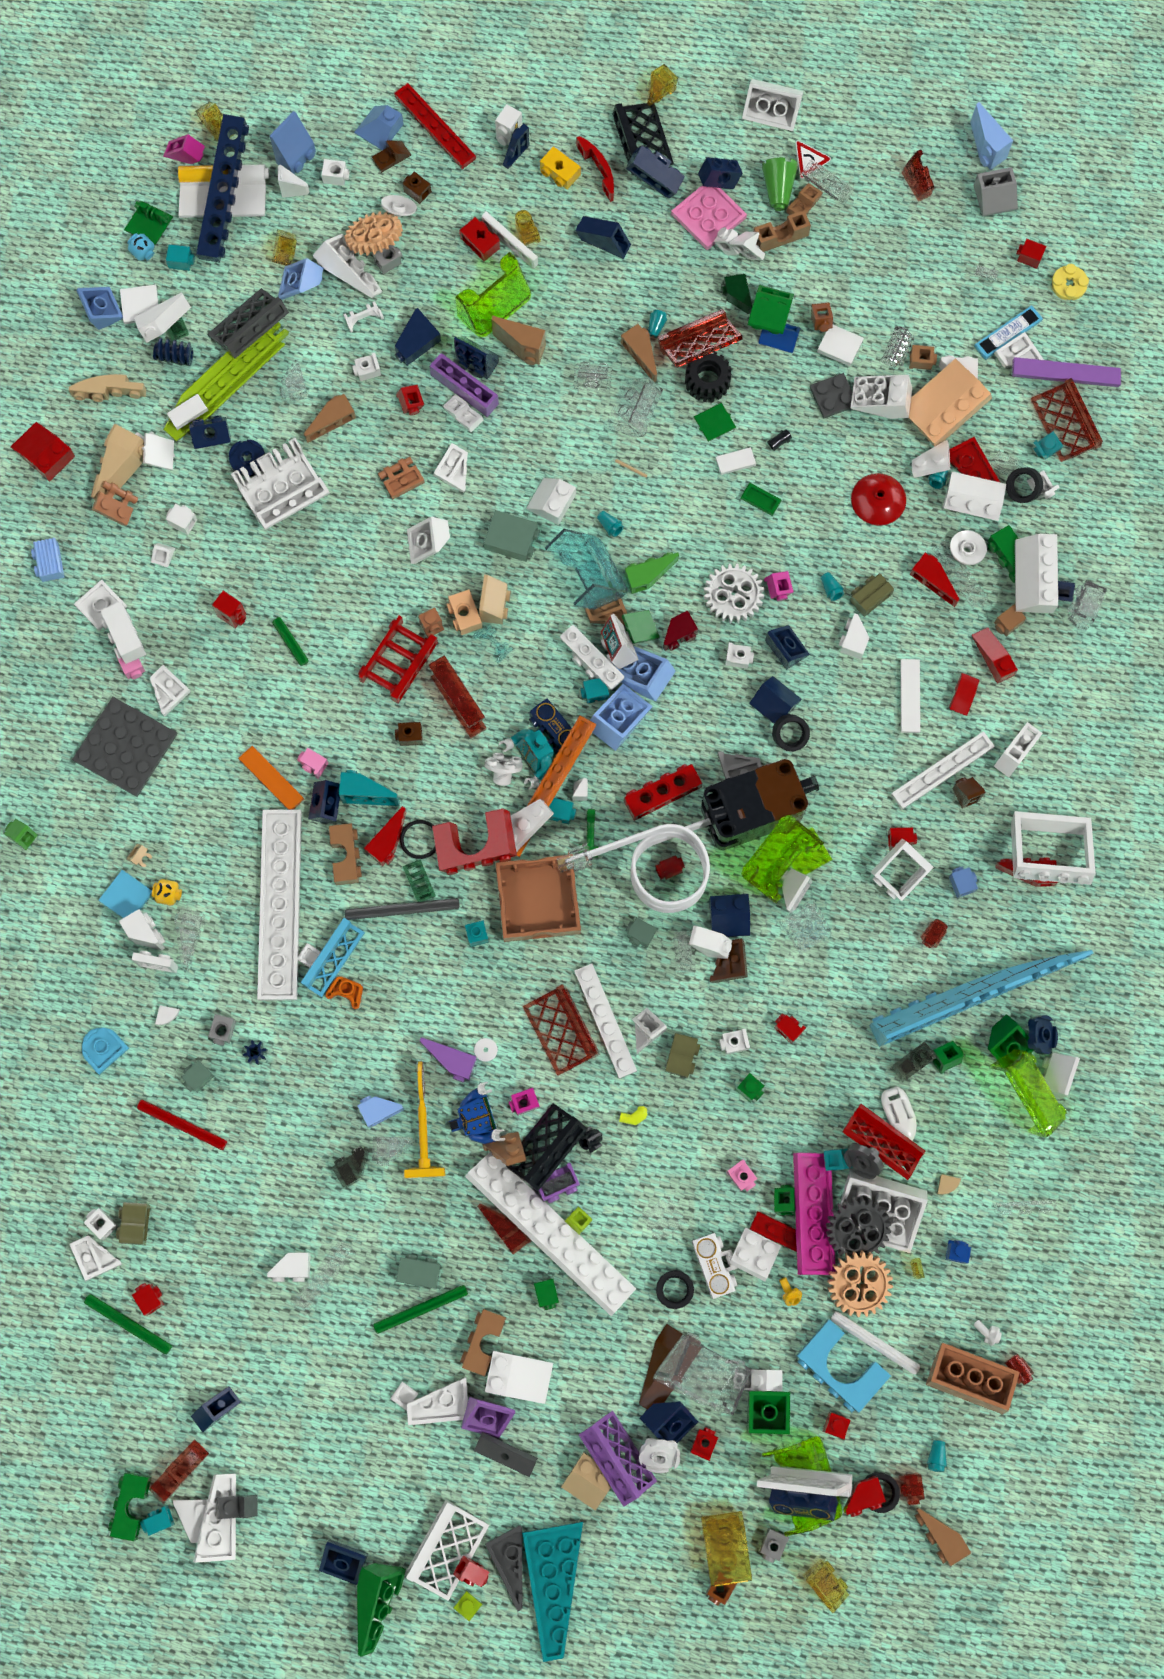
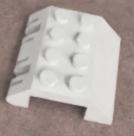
M296 438L288 441L293 453L286 443L282 444L288 458L282 460L279 451L275 448L272 452L277 462H275L270 452L256 459L261 471H259L254 461L250 462V466L256 476L250 478L248 471L244 467H241L240 471L245 480H243L238 470L231 473L240 493L265 530L330 494L322 479L318 478L306 459Z

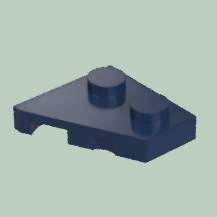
M524 123L512 133L503 166L507 169L530 146L529 127Z

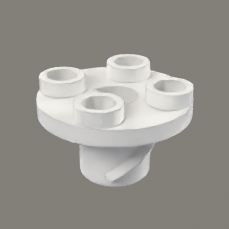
M493 753V757L485 760L484 766L494 772L493 782L495 784L507 786L511 783L512 773L520 772L523 768L521 757H506L503 753Z

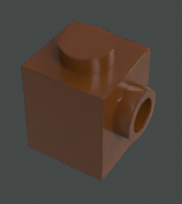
M415 171L403 181L404 193L419 204L432 192L431 184Z
M421 722L398 723V729H395V740L399 741L400 746L423 745Z

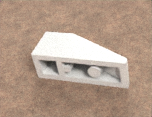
M181 292L134 317L139 332L145 341L149 342L164 334L191 306Z
M1027 722L994 767L1007 777H1010L1043 733Z

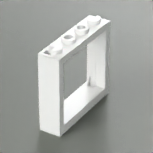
M1014 811L1011 821L1013 878L1081 885L1092 884L1096 872L1091 818ZM1021 830L1084 835L1086 868L1024 863Z

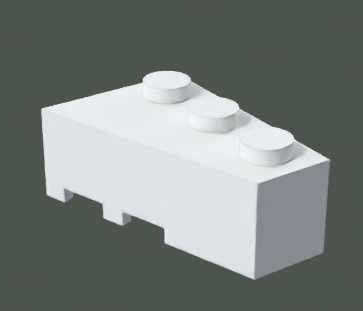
M122 601L100 610L103 618H100L104 628H108L110 631L107 635L110 642L116 644L117 648H114L118 659L122 658L125 664L145 656L146 652Z

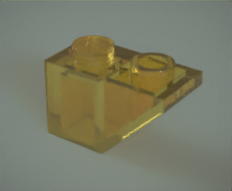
M665 64L651 72L647 98L649 106L655 102H660L663 97L672 94L677 88L678 77Z
M277 229L272 262L285 266L291 264L297 242L294 233Z

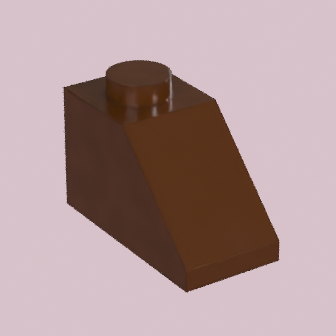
M963 777L957 780L952 788L962 809L979 802L986 793L984 788L973 777L969 779Z

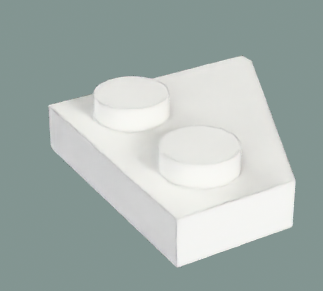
M451 443L434 471L433 476L464 493L466 489L468 452Z
M90 1236L70 1243L85 1282L122 1265L118 1259Z

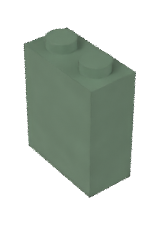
M495 510L484 540V549L527 562L528 557H532L534 552L532 544L534 540L537 541L539 538L540 530H538V523Z

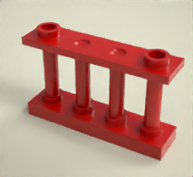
M400 615L396 620H392L389 625L390 630L366 666L363 665L358 673L360 682L364 683L369 678L389 690L392 701L399 704L438 644L437 637L432 634L424 639L403 627V618ZM399 632L421 645L419 653L413 654L393 642L392 639L395 634ZM388 647L409 659L411 663L409 668L403 669L382 657L386 648ZM377 662L400 675L401 680L398 685H394L372 672Z

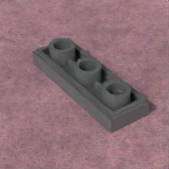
M483 1432L474 1452L530 1477L538 1459Z

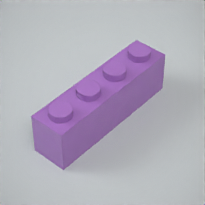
M440 353L429 366L432 377L484 416L488 417L499 405L498 395L444 354Z

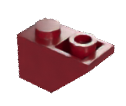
M688 610L671 618L663 643L664 651L668 650V648L670 651L677 649L680 646L677 640H680L681 643L684 641L688 643L693 641L696 635H698V628Z

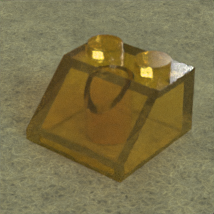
M820 1559L802 1576L833 1614L849 1596L846 1591L849 1587L841 1577L837 1580L833 1575L835 1569L828 1561L824 1563Z

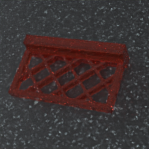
M723 309L657 337L662 354H666L676 368L743 340L741 333L729 321ZM715 334H722L721 337H714ZM727 335H735L733 337L727 338ZM705 341V344H698V342ZM711 342H718L717 344L710 345ZM683 348L689 349L688 351H681ZM694 349H701L698 352H693ZM678 356H683V357H684V358H682V359L677 360V357H678Z
M1072 378L1065 380V383L1031 398V402L1047 435L1054 431V429L1065 432L1060 441L1063 445L1071 447L1072 451L1066 456H1063L1060 450L1056 452L1061 462L1089 450L1102 447L1103 440ZM1063 390L1065 394L1063 401L1053 398L1056 392ZM1045 399L1049 403L1045 409L1039 407L1036 401ZM1051 402L1061 404L1059 413L1048 410ZM1064 406L1072 408L1073 413L1071 417L1061 414ZM1047 413L1057 416L1054 425L1046 422L1045 417ZM1059 417L1069 420L1066 429L1056 426ZM1071 422L1080 425L1079 433L1068 430ZM1067 433L1077 436L1074 444L1064 441ZM1079 437L1086 439L1089 443L1084 448L1076 444Z
M561 984L556 989L523 1006L557 1076L601 1055L566 985ZM556 994L559 1000L557 1008L546 1006L549 997ZM534 1005L542 1006L539 1018L532 1016L529 1010L530 1007ZM545 1008L555 1010L552 1022L542 1019ZM558 1012L566 1014L567 1022L565 1026L555 1023ZM541 1021L551 1024L548 1035L540 1032L539 1026ZM554 1025L564 1028L561 1039L551 1036ZM567 1029L575 1032L576 1038L574 1043L564 1040ZM550 1038L560 1041L557 1052L549 1050L548 1043ZM563 1042L573 1045L570 1057L560 1054ZM576 1046L583 1048L587 1056L580 1060L573 1058ZM558 1057L569 1058L567 1067L559 1070L556 1064Z

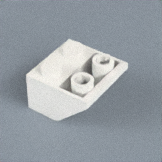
M138 909L119 920L126 935L135 944L158 950L165 949L163 945L165 940L156 928H153L156 924L147 912L143 913Z

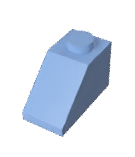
M367 1096L360 1100L361 1104L357 1105L368 1128L404 1110L401 1104L375 1096L372 1098Z

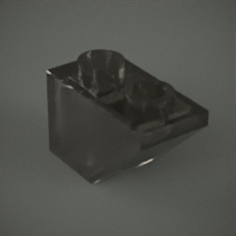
M923 1042L893 1064L891 1068L903 1083L937 1057L926 1042Z
M360 1146L351 1152V1156L347 1158L343 1156L334 1162L335 1165L332 1166V1169L344 1189L363 1178L370 1152L367 1147L362 1148Z

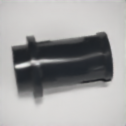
M787 429L781 430L777 436L767 441V443L775 451L786 442L789 443L792 436Z

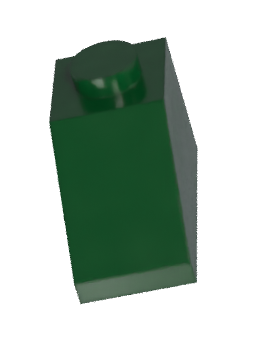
M746 274L724 277L723 284H721V293L726 296V301L743 312L751 314L752 302Z

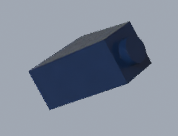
M583 216L575 230L581 241L622 259L625 258L631 246L630 241L618 222Z
M419 308L414 310L395 344V357L400 363L404 362L406 366L441 341L440 333Z

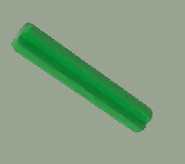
M281 617L272 621L274 627L299 665L307 664L309 662L307 656Z

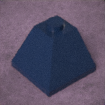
M680 1401L653 1404L639 1418L659 1440H672L676 1443L698 1423V1420Z

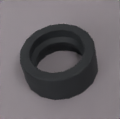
M1030 467L1018 468L1012 471L1006 481L1008 496L1018 503H1028L1037 499L1043 490L1041 474ZM1022 474L1030 475L1035 482L1034 491L1028 496L1019 495L1014 488L1016 478Z
M787 714L776 720L773 725L772 736L780 748L794 752L801 750L807 744L810 738V729L804 719L797 715ZM788 722L799 724L802 730L800 739L793 744L785 743L780 736L783 725Z
M673 1270L666 1272L657 1282V1298L667 1308H683L693 1298V1281L682 1271ZM670 1278H679L686 1284L687 1293L681 1301L672 1302L664 1295V1284Z
M874 1472L865 1479L877 1476L879 1480L886 1481L892 1489V1496L888 1503L882 1505L881 1508L871 1511L887 1513L898 1504L900 1488L896 1480L890 1475Z

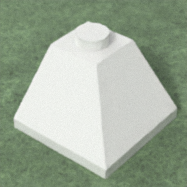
M429 517L407 529L411 564H416L440 551L450 538L448 520Z
M791 868L790 871L786 870L781 878L783 883L781 885L786 909L789 913L793 914L812 884V880L810 877Z

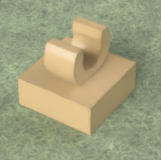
M136 844L126 860L132 864L146 867L147 865L142 862V858L146 856L151 859L152 856L146 853L147 848Z

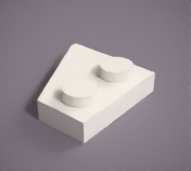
M1025 332L994 352L1004 368L1012 367L1014 357L1044 360Z
M948 440L943 441L912 460V474L914 478L950 470Z
M164 665L150 677L161 713L164 717L191 692Z
M208 1499L173 1500V1505L191 1543H198Z

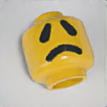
M160 879L158 883H154L152 897L156 903L173 906L176 900L180 901L182 889H179L176 881Z

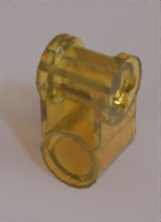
M527 210L518 211L515 216V226L520 241L526 247L534 242L540 243V235L531 214ZM521 220H526L527 222H526V223H521V222H519V221H521Z

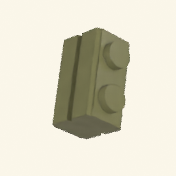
M880 573L877 576L871 575L865 581L866 584L862 588L858 586L851 592L850 602L864 617L893 594L894 588Z

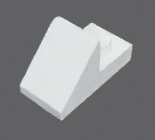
M744 232L730 241L729 245L747 259H764L765 253L756 245L759 232Z

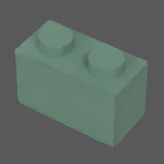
M406 1254L405 1258L400 1257L396 1282L437 1289L441 1265L437 1264V1260L426 1258L425 1262L417 1260L418 1256Z

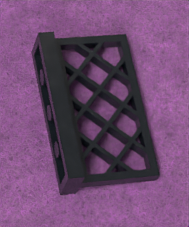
M649 102L623 106L622 103L615 104L612 115L627 162H629L634 151L639 148L636 143L640 141L647 145V148L650 147L667 156L671 160L670 166L673 165L674 162L655 103ZM651 108L653 114L649 117L642 113V111ZM626 112L635 113L636 117L634 120L628 117ZM639 116L647 120L645 126L636 121ZM650 122L657 125L658 129L656 132L647 128ZM633 125L642 130L639 135L632 131ZM643 132L653 136L650 141L641 137ZM654 138L662 141L661 147L652 143Z
M553 1103L521 1142L525 1157L533 1155L532 1162L525 1163L523 1161L518 1166L512 1167L509 1165L506 1167L536 1191H539L588 1129L577 1118ZM557 1111L558 1118L551 1120V1116ZM569 1121L562 1129V1122ZM558 1124L557 1130L550 1132V1126ZM545 1128V1134L538 1136L540 1129ZM557 1136L555 1140L550 1144V1138ZM545 1139V1146L538 1148V1141ZM533 1143V1149L526 1151L528 1144ZM544 1152L539 1160H537L538 1153ZM532 1167L525 1176V1169Z

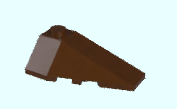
M668 1324L665 1325L654 1344L639 1405L645 1409H649L656 1403H665L701 1348L700 1345Z

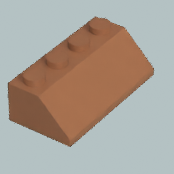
M942 1343L932 1363L926 1385L1003 1415L1010 1409L1020 1372Z

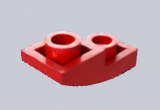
M961 673L949 709L967 716L980 680Z

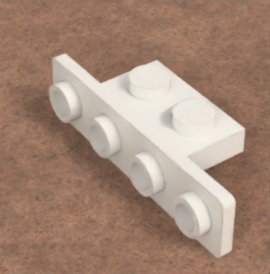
M574 625L569 627L560 636V639L572 650L573 662L578 667L582 665L590 679L599 678L610 690L624 679V675Z

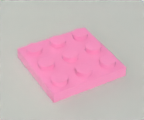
M703 185L671 210V215L706 250L715 245L714 240L721 228L726 227L727 230L734 229L747 218V214L721 188L705 187Z

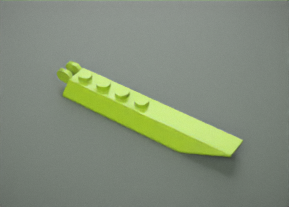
M278 322L237 358L234 359L227 351L180 396L175 408L198 394L208 411L194 420H207L285 346V343L281 341L289 334V331L283 329L274 336L273 334L281 327V324ZM169 418L163 430L177 442L190 432L189 426L193 422L191 421L177 430Z

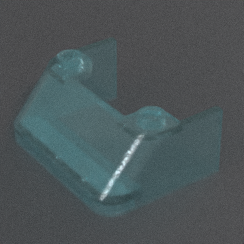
M563 528L545 547L547 551L559 553L561 562L566 566L574 567L586 591L574 602L575 606L595 610L621 599L628 593V589L605 545L598 537Z

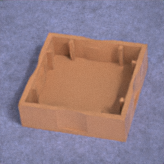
M573 855L545 857L533 861L516 860L496 863L504 942L581 934L574 864L567 867L566 865L558 866V861L568 857L571 858Z

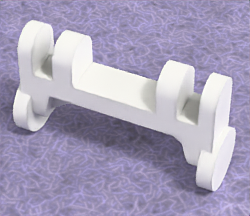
M375 301L372 302L373 307L367 304L365 305L367 310L354 315L353 311H350V317H347L346 313L343 314L350 333L353 332L355 323L367 316H377L381 320L384 319Z

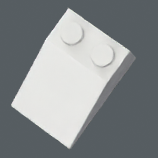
M493 1351L485 1392L545 1404L553 1363Z

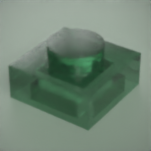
M182 317L168 329L172 342L189 335Z

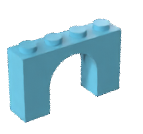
M828 1319L796 1355L799 1358L797 1363L805 1370L808 1368L814 1372L813 1378L820 1384L826 1383L830 1387L828 1391L836 1399L840 1396L845 1401L843 1405L851 1413L854 1410L859 1413L891 1375L877 1362H872L866 1371L852 1383H840L835 1380L828 1371L827 1357L830 1350L845 1333Z

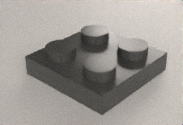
M844 373L810 385L811 392L823 419L851 409L853 392Z

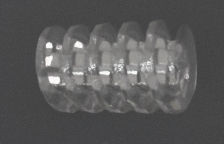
M901 326L894 328L889 344H887L884 351V356L881 358L884 365L892 368L904 365L903 360H906V354L909 353V348L915 339L908 329Z

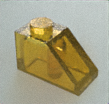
M209 101L195 112L202 124L218 142L223 115L216 103Z

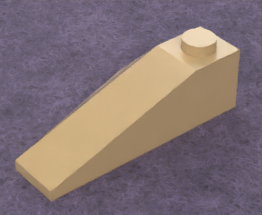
M117 424L113 425L105 439L104 446H106L104 457L100 459V463H102L100 474L96 475L91 494L94 500L99 492L106 494L107 490L101 487L104 481L113 482L121 488L143 463L144 450L142 447H144V440Z

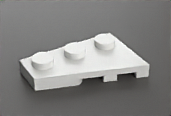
M541 799L511 815L516 852L554 814Z
M466 1377L407 1403L408 1425L463 1420L468 1403Z

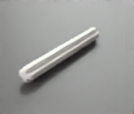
M834 1312L831 1317L832 1322L915 1375L920 1369L919 1364L841 1313Z

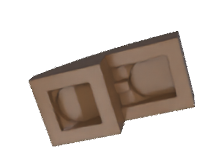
M808 183L799 192L798 197L788 206L786 213L791 215L804 210L807 215L820 199L823 192Z

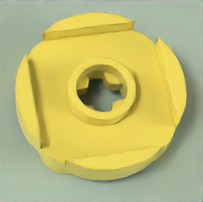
M1068 264L1059 268L1052 277L1053 292L1064 300H1077L1081 298L1086 292L1089 278L1085 272L1074 264ZM1067 279H1068L1069 281L1072 280L1074 286H1072V285L1067 286V285H1066V283H1067L1066 280H1067Z

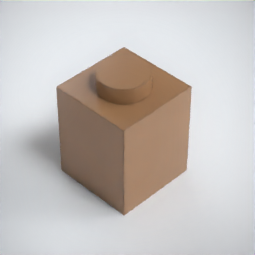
M1014 604L997 617L994 622L996 624L995 628L1000 634H1004L1007 637L1024 623L1026 617L1022 612H1016Z

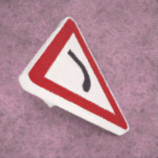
M796 141L795 146L800 179H804L830 162L831 158L800 141Z

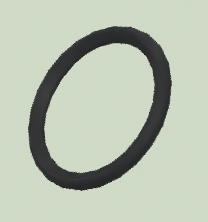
M415 820L403 828L400 835V845L408 856L415 859H425L436 852V847L434 846L427 854L415 855L405 847L404 835L415 824H426L431 828L434 825L426 820Z

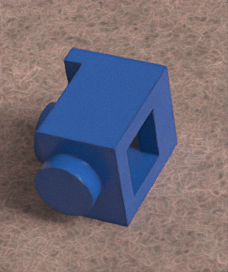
M949 1240L945 1260L968 1264L971 1247H968L969 1244L963 1241Z

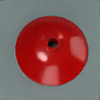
M875 473L863 477L856 483L851 494V503L854 512L861 520L871 525L883 526L893 523L903 514L906 507V493L902 485L895 478L886 474ZM882 493L883 497H879L877 494Z

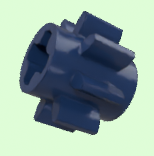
M251 1040L249 1047L244 1046L247 1051L243 1056L249 1057V1064L255 1061L259 1065V1060H266V1057L263 1055L268 1049L261 1048L263 1046L261 1041L256 1045ZM257 1050L259 1052V1055L253 1056L251 1051Z

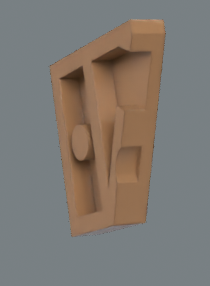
M618 591L583 604L590 623L606 624L610 615L615 614L625 626L622 615L628 613Z
M519 1132L500 1136V1138H505V1141L482 1144L485 1151H491L493 1157L500 1159L506 1166L526 1161Z

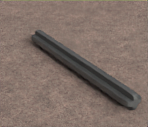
M458 898L354 908L345 910V918L347 920L454 910L459 909L460 904Z

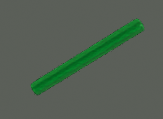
M465 1285L459 1286L373 1324L374 1330L377 1334L467 1296V1288Z
M89 1294L84 1300V1304L161 1353L168 1354L170 1352L171 1344L92 1294Z

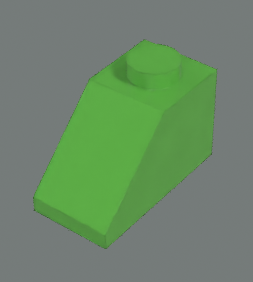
M16 818L6 826L4 833L6 837L25 850L28 849L38 836L29 826Z

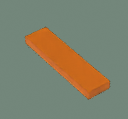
M253 746L238 758L288 810H294L304 800L300 793Z

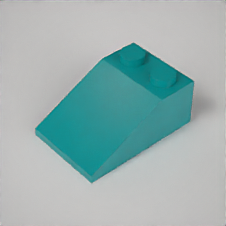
M355 770L341 772L339 796L343 804L400 806L397 793L361 773H357Z

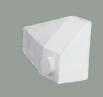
M343 234L324 241L314 253L313 257L320 266L367 296L373 298L382 293L372 274L364 272V261L357 260L354 252L350 251L349 247H347Z

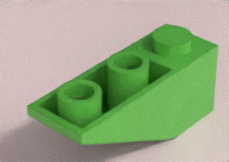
M669 552L657 559L649 558L644 563L628 565L625 568V577L631 594L647 590L653 586L678 561L679 553L673 554V552Z

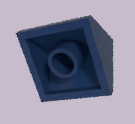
M789 625L767 632L765 641L786 670L810 655Z
M772 676L761 685L749 704L775 724L776 720L781 716L790 714L802 699Z
M330 1539L326 1543L319 1571L357 1585L359 1573L362 1567H364L369 1553Z

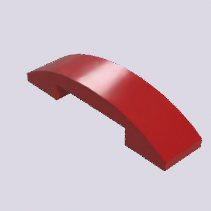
M581 136L576 137L578 150L584 160L590 157L593 159L604 178L602 180V189L609 201H614V180L608 162L591 142Z

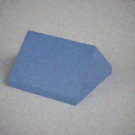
M110 287L77 288L76 291L89 321L98 330L110 326L123 318Z

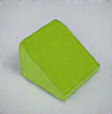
M578 1206L565 1222L580 1235L593 1219Z

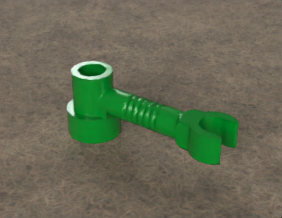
M587 809V844H579V854L599 848L594 846L595 809Z

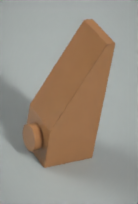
M636 324L621 335V344L650 379L656 382L657 370L649 332L646 328Z
M345 394L334 396L320 411L304 433L307 443L356 418L355 412Z

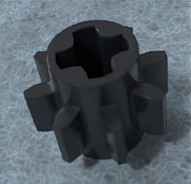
M589 1126L578 1142L582 1149H589V1152L592 1153L602 1146L600 1142L603 1137L599 1130H592V1127Z

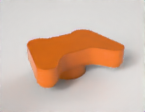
M339 976L335 978L325 996L327 999L342 996L350 1000L353 1009H358L360 1007L363 987L357 982Z

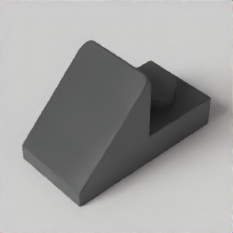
M258 1495L217 1497V1519L258 1516Z

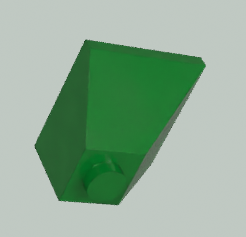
M1006 1014L992 1027L988 1050L1008 1074L1034 1051V1049L1028 1047L1029 1036L1009 1015Z

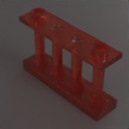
M445 655L430 663L428 666L434 674L431 676V679L470 739L485 731L487 727L482 721L485 716Z

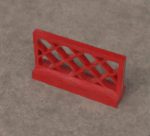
M863 1104L858 1106L842 1131L859 1145L877 1149L882 1162L907 1180L912 1176L919 1160L925 1153L923 1148Z

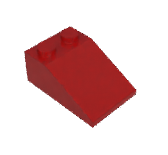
M35 422L10 446L49 482L75 457L68 445L38 422Z

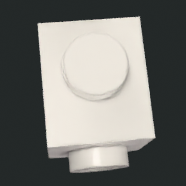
M1043 470L1039 472L1043 479V490L1037 500L1043 497L1048 499L1056 494L1054 491L1060 488L1058 484L1052 485ZM1031 477L1027 482L1032 491H1034L1035 482Z

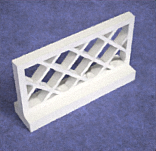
M772 1466L770 1475L757 1480V1487L850 1497L852 1496V1474Z
M445 1500L405 1572L406 1579L414 1581L449 1601L459 1580L453 1574H450L447 1563L456 1560L460 1562L463 1555H460L458 1544L467 1541L470 1542L471 1550L469 1553L464 1554V1556L471 1559L489 1524ZM455 1511L463 1515V1524L452 1525L451 1518ZM477 1523L483 1526V1530L478 1535H470L468 1525ZM466 1526L468 1538L457 1541L454 1530ZM452 1531L454 1542L442 1545L441 1536L443 1533ZM455 1545L458 1556L446 1560L444 1548ZM441 1550L444 1561L432 1564V1553ZM445 1564L448 1575L436 1579L433 1568ZM431 1568L434 1580L424 1582L419 1579L422 1571ZM449 1579L451 1587L447 1594L439 1590L437 1582Z

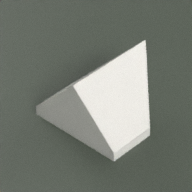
M282 165L278 166V182L282 198L309 194L310 191L306 182Z
M648 1008L632 1019L635 1023L637 1054L667 1029L666 1025Z

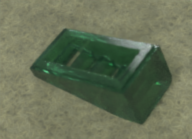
M421 859L403 866L417 902H423L436 896ZM420 867V871L413 874L409 873V869ZM423 874L422 878H419L415 881L412 880V878H415ZM426 881L425 885L420 886L418 888L415 887V885H418Z

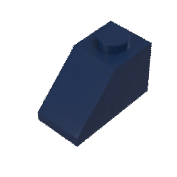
M228 1386L201 1405L191 1415V1418L200 1430L204 1432L239 1405L241 1401Z

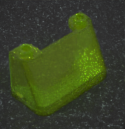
M508 252L500 260V268L505 274L485 291L478 295L471 289H465L455 297L457 316L478 337H486L492 332V316L508 319L531 299L529 285L518 260L511 252Z
M787 815L779 820V823L743 866L741 875L752 886L777 904L782 897L778 893V888L783 886L779 882L783 874L802 851L808 854L810 848L819 850L824 842L797 819Z

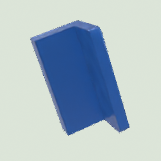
M786 324L783 334H772L768 330L762 329L759 344L793 353L801 328Z

